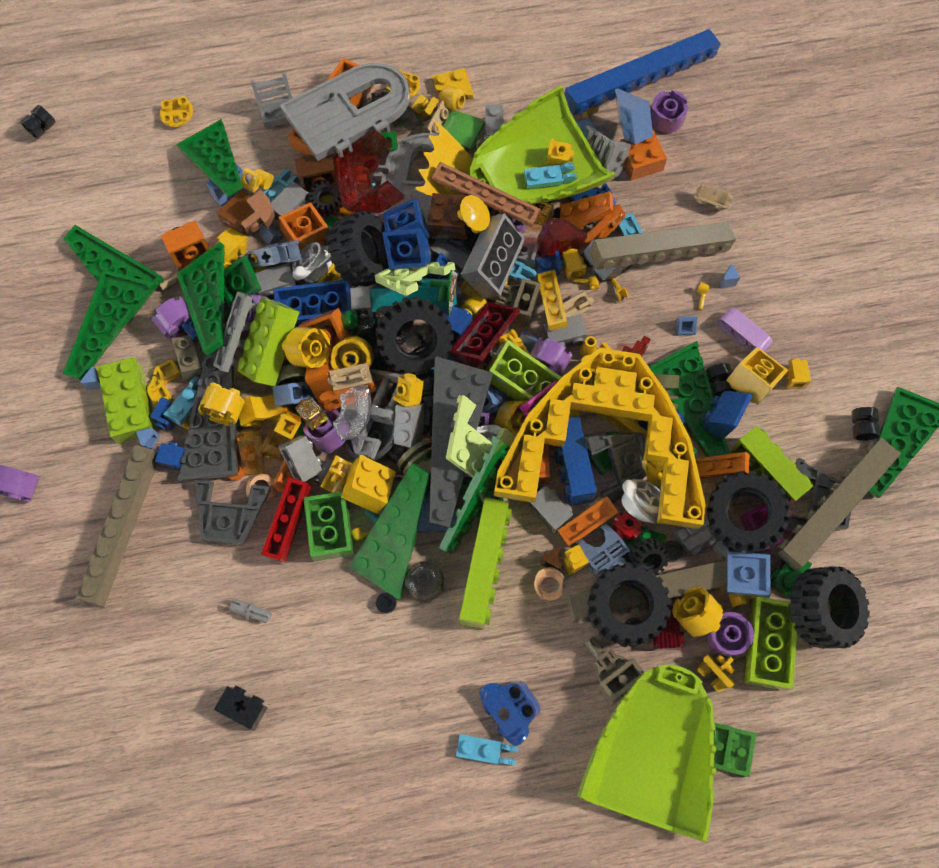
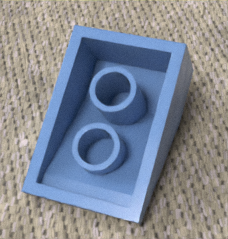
M618 88L615 89L619 124L624 139L637 144L652 137L649 101Z

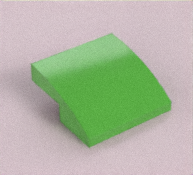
M451 110L443 127L466 151H471L485 126V122L472 115Z
M715 723V730L713 731L714 745L716 746L714 767L718 770L750 778L757 733Z

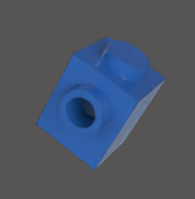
M173 442L168 444L161 443L160 448L155 453V462L160 467L180 471L182 465L181 458L184 455L185 448Z

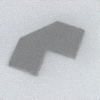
M355 415L347 432L349 439L352 441L354 453L357 456L363 455L374 460L381 441L367 437L373 420Z

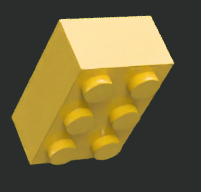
M756 347L739 363L726 381L730 383L734 390L753 395L750 402L759 405L788 370L759 347Z

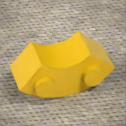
M233 228L225 230L217 237L224 244L225 270L246 252L249 237Z
M273 392L263 397L248 396L243 398L245 403L239 420L241 426L245 427L262 426L261 423L273 421V424H275L280 414L285 413L286 410L294 413L292 405L276 407Z

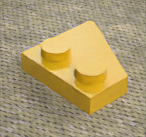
M465 68L432 75L436 94H439L444 87L452 86L460 88L463 94L468 96V99H474Z

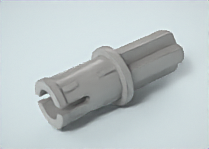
M234 599V603L230 605L231 612L246 616V619L252 618L263 623H268L271 619L272 613L270 611L258 608L254 603L248 604Z

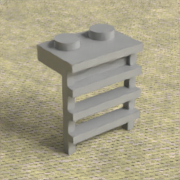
M282 72L283 77L257 84H255L254 80L250 81L265 129L290 123L280 108V104L292 99L285 72ZM285 84V86L280 87V88L268 90V91L261 92V93H258V92H257V91H260V90H263V89H267V88H271V87H275V86H278V85ZM288 93V95H286V96L278 97V98L271 99V100H267V101H263V102L260 101V100H263V99H266V98H270V97H274V96H278V95H281V94Z
M588 125L586 129L589 130L586 140L592 146L595 135L597 136L592 148L596 156L604 141L598 160L609 172L614 171L615 178L619 177L632 144L627 141L613 142Z

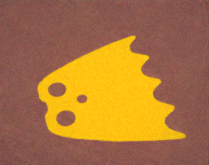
M435 121L439 135H429L434 151L424 152L429 162V168L419 169L425 184L415 189L431 197L433 193L462 195L433 181L431 178L440 162L470 175V166L473 158L458 141Z

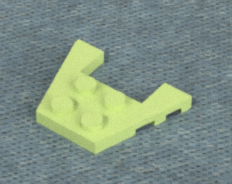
M432 262L424 267L390 270L388 268L376 274L375 281L407 296L418 290L416 281L422 280L423 276L429 273L445 276L450 273V270H455L454 262H448L446 266H440L439 262Z
M459 395L457 398V403H459L457 413H454L453 418L455 421L454 430L450 434L446 459L473 478L475 472L484 465L482 458L485 452L491 451L494 444L468 424L476 404L464 395ZM500 428L496 436L509 447L516 438L506 428Z

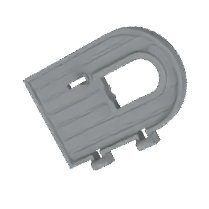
M368 63L353 67L280 104V108L311 153L319 161L334 152H337L340 158L343 157L342 151L347 148L349 152H352V143L373 132L378 138L381 137L380 131L383 129L387 133L391 132L389 124L405 112L410 101V91L405 76L399 70L386 64ZM376 84H387L391 88V91L386 96L360 109H357L349 101L350 97Z
M420 133L409 136L398 143V150L389 152L385 165L375 166L377 173H374L373 177L375 183L380 184L377 200H367L369 208L365 209L366 212L379 217L380 221L384 223V212L417 198L426 222L428 221L432 197L415 189L416 187L424 186L425 181H410L416 156L422 152L434 151L429 135L438 136L439 134ZM429 235V239L448 240V239H445V238H430V235Z

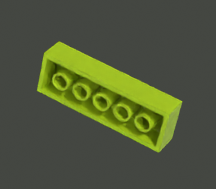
M486 497L484 499L459 618L460 625L484 630L485 624L489 625L492 610L488 608L489 604L493 605L496 589H493V584L497 585L500 572L497 564L501 565L504 549L501 548V545H505L508 532L505 525L509 526L512 509H508L509 502Z

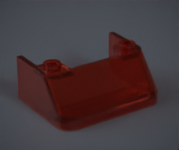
M373 129L352 143V152H349L346 148L342 151L343 157L340 158L338 153L335 155L333 165L342 206L347 211L382 213L405 199V195L388 180L372 189L369 174L378 168V156L392 148V144L376 129Z

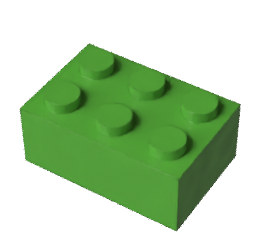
M342 492L304 497L310 557L313 561L354 555L348 501L341 498Z

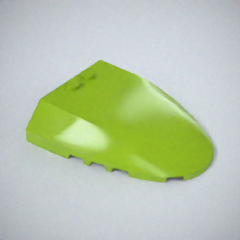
M562 85L532 101L522 112L514 114L509 122L503 123L500 129L493 136L490 135L477 149L470 166V176L529 204L543 203L573 196L598 187L615 178L614 171L609 172L601 165L573 118ZM551 138L557 142L572 144L571 150H575L573 161L568 163H573L575 169L567 173H575L577 179L562 185L527 189L523 173L524 169L554 166L546 164Z
M661 665L644 672L634 682L611 715L600 735L585 770L578 791V798L662 829L707 842L715 794L713 790V778L716 774V768L714 767L716 746L714 745L713 734L715 721L711 697L707 695L702 686L703 682L697 675L680 666Z

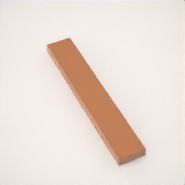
M442 162L438 164L431 177L433 181L462 195L478 197L486 206L530 227L533 226L540 213L539 208Z

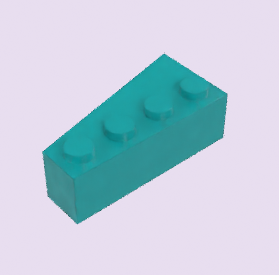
M430 278L416 281L418 290L407 296L379 284L370 289L372 312H379L381 308L386 307L390 309L393 302H402V298L407 297L409 299H413V297H419L421 300L426 299L440 309H447L448 289L446 302H439V288L430 287ZM446 278L438 279L448 281ZM456 291L453 306L457 304Z

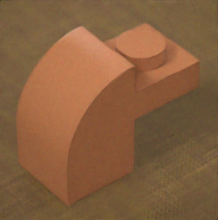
M260 189L246 200L254 211L252 215L241 222L248 234L257 231L262 223L269 228L274 220L273 206L269 198Z

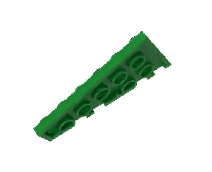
M222 119L177 143L179 150L227 197L243 188Z
M74 225L64 237V240L97 281H99L102 271L107 270L153 282L156 285L129 322L164 280L158 273L77 225Z
M220 241L177 273L202 350L207 355H210L224 344V244Z
M103 270L63 374L81 380L89 369L94 367L156 285L153 282Z
M695 341L649 366L653 374L680 375L679 388L670 390V394L678 396V399H671L674 404H678V409L676 410L684 416L685 426L706 457L726 455L730 453L726 438L720 440L701 429L704 423L702 418L713 407L710 403L714 397L708 376L704 370L702 356L699 353L698 341Z
M900 387L894 390L880 430V437L877 441L883 438L901 454L867 494L876 498L881 497L911 459L915 457L931 438L932 434L939 427L938 402Z
M495 436L491 440V443L494 444L491 451L485 452L482 458L484 460L483 467L475 472L463 497L466 501L464 506L458 508L455 513L456 522L450 525L439 546L440 549L452 554L453 551L455 552L459 548L460 540L464 534L466 535L470 531L471 523L475 517L481 514L485 497L491 498L494 493L493 489L496 485L498 469L510 449L507 444Z
M414 463L410 465L349 566L398 600L402 599V590L413 552L423 500L426 496L431 475Z

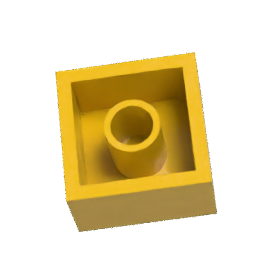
M360 455L350 465L341 498L377 514L388 504L396 471Z

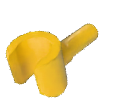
M591 276L589 279H573V282L589 284L591 290L599 289V279L596 276Z
M613 278L611 282L616 288L618 301L622 302L621 297L624 296L629 299L627 289L619 286L616 279Z
M703 282L700 283L696 291L702 294L698 306L699 310H703L704 300L709 290V286Z
M356 528L351 531V534L356 541L360 542L368 537L371 531L363 533L361 528Z

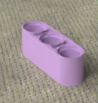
M731 307L718 320L720 328L750 353L756 347L765 352L773 343L772 338L736 308Z

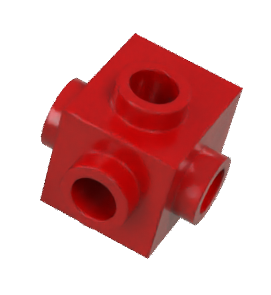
M627 511L624 514L620 512L613 520L615 524L612 529L627 543L631 538L635 540L642 532L640 528L643 522L633 517Z

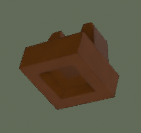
M553 547L551 554L545 552L540 565L547 568L553 567L560 571L564 561L558 558L561 549Z

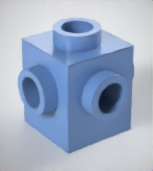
M489 386L482 412L497 415L501 405L507 401L505 393L497 387Z

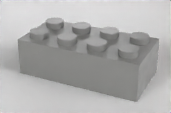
M504 213L490 217L489 226L486 230L480 232L461 273V276L483 299L501 295L526 239Z

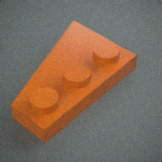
M609 191L561 204L560 238L564 241L575 231L583 230V227L590 222H596L613 212V194Z

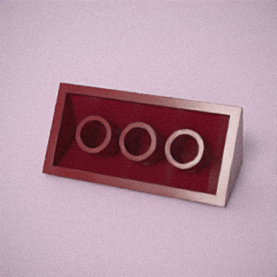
M487 302L453 345L449 355L461 364L476 368L482 363L519 314L520 308Z

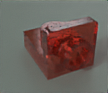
M644 335L641 341H636L633 349L624 346L622 351L640 354L642 357L651 339Z

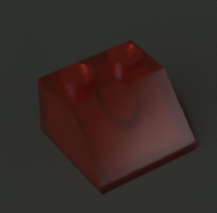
M550 218L546 221L537 237L542 257L554 256L555 251H559L560 255L568 249H577L578 251L586 240L587 233L565 218Z

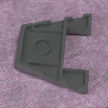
M635 432L584 437L589 454L594 455L605 449L608 450L617 484L601 491L600 494L602 499L608 496L614 505L625 493L622 486L624 481L632 479L642 480L646 477V472L642 465L646 444L643 433Z
M798 458L795 463L797 469L806 475L810 481H813L808 512L812 509L815 511L819 507L816 503L824 495L828 497L831 493L829 491L830 487L836 481L838 483L840 481L833 477H828L817 467H812L805 463V460L802 458ZM851 512L835 530H846L849 528ZM791 514L784 533H791L799 523L803 525L806 522L804 517Z
M194 480V487L197 492L196 503L199 508L198 518L201 540L243 545L271 488L268 486L251 485L248 505L211 502L214 482Z

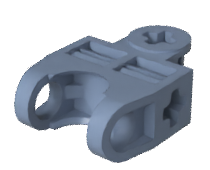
M299 240L270 244L246 253V257H248L253 268L303 259L298 247ZM252 253L257 256V263L252 262Z
M605 523L599 526V530L603 535L602 546L593 547L589 543L586 544L583 539L576 542L577 545H580L588 559L589 564L587 566L595 577L606 569H611L614 565L619 564L621 566L627 563L623 557L630 552V549L621 537Z

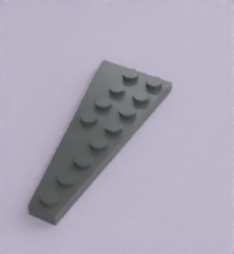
M218 349L210 355L205 354L204 361H202L201 377L197 384L198 391L194 398L189 421L190 428L188 437L185 440L184 455L181 458L182 465L178 475V481L180 482L238 476L236 425L231 422L230 426L209 420L210 415L205 413L203 416L198 412V407L205 390L210 383L219 384L222 388L228 390L229 388H234L233 366L229 368V372L221 371L213 366Z
M436 356L434 362L429 523L449 528L465 472L446 459L450 434L453 432L455 425L453 420L454 413H457L459 405L457 398L459 395H464L476 404L468 424L477 431L493 373Z

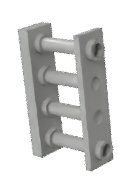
M238 291L224 330V344L219 347L213 366L225 372H229L231 366L238 367L239 359H235L233 356L236 348L244 349L245 341L239 338L243 329L250 330L251 323L246 321L248 311L256 312L257 304L252 303V297Z
M369 369L372 381L381 382L372 404H369V406L364 405L366 395L350 404L337 408V410L343 415L352 417L357 415L370 418L375 422L394 425L395 405L398 402L393 400V396L397 393V386L388 407L382 409L379 406L389 383H398V377L404 376L403 372L397 374Z

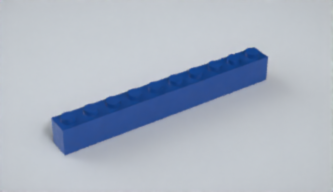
M707 29L566 87L564 95L569 110L573 115L584 113L587 109L594 106L598 107L606 101L614 100L616 98L615 89L617 88L630 93L632 90L643 88L651 82L655 83L663 77H669L675 72L683 71L689 66L698 65L706 59H712L717 55L721 43L712 31Z

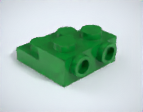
M241 257L224 270V296L230 308L235 300L237 291L255 295L262 290L248 257Z

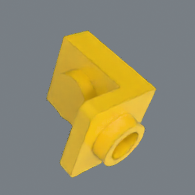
M420 94L411 109L425 119L431 114L439 100L434 96L428 100Z

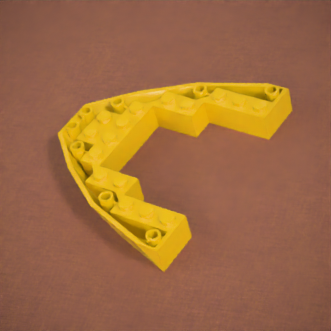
M598 348L565 374L527 415L497 472L494 496L534 503L537 495L544 444L564 446L570 409L648 421L644 460L664 463L657 523L699 529L704 525L706 504L692 441L668 393L640 354Z

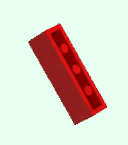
M288 477L261 553L264 557L286 563L305 509L304 497H309L312 489L308 483Z

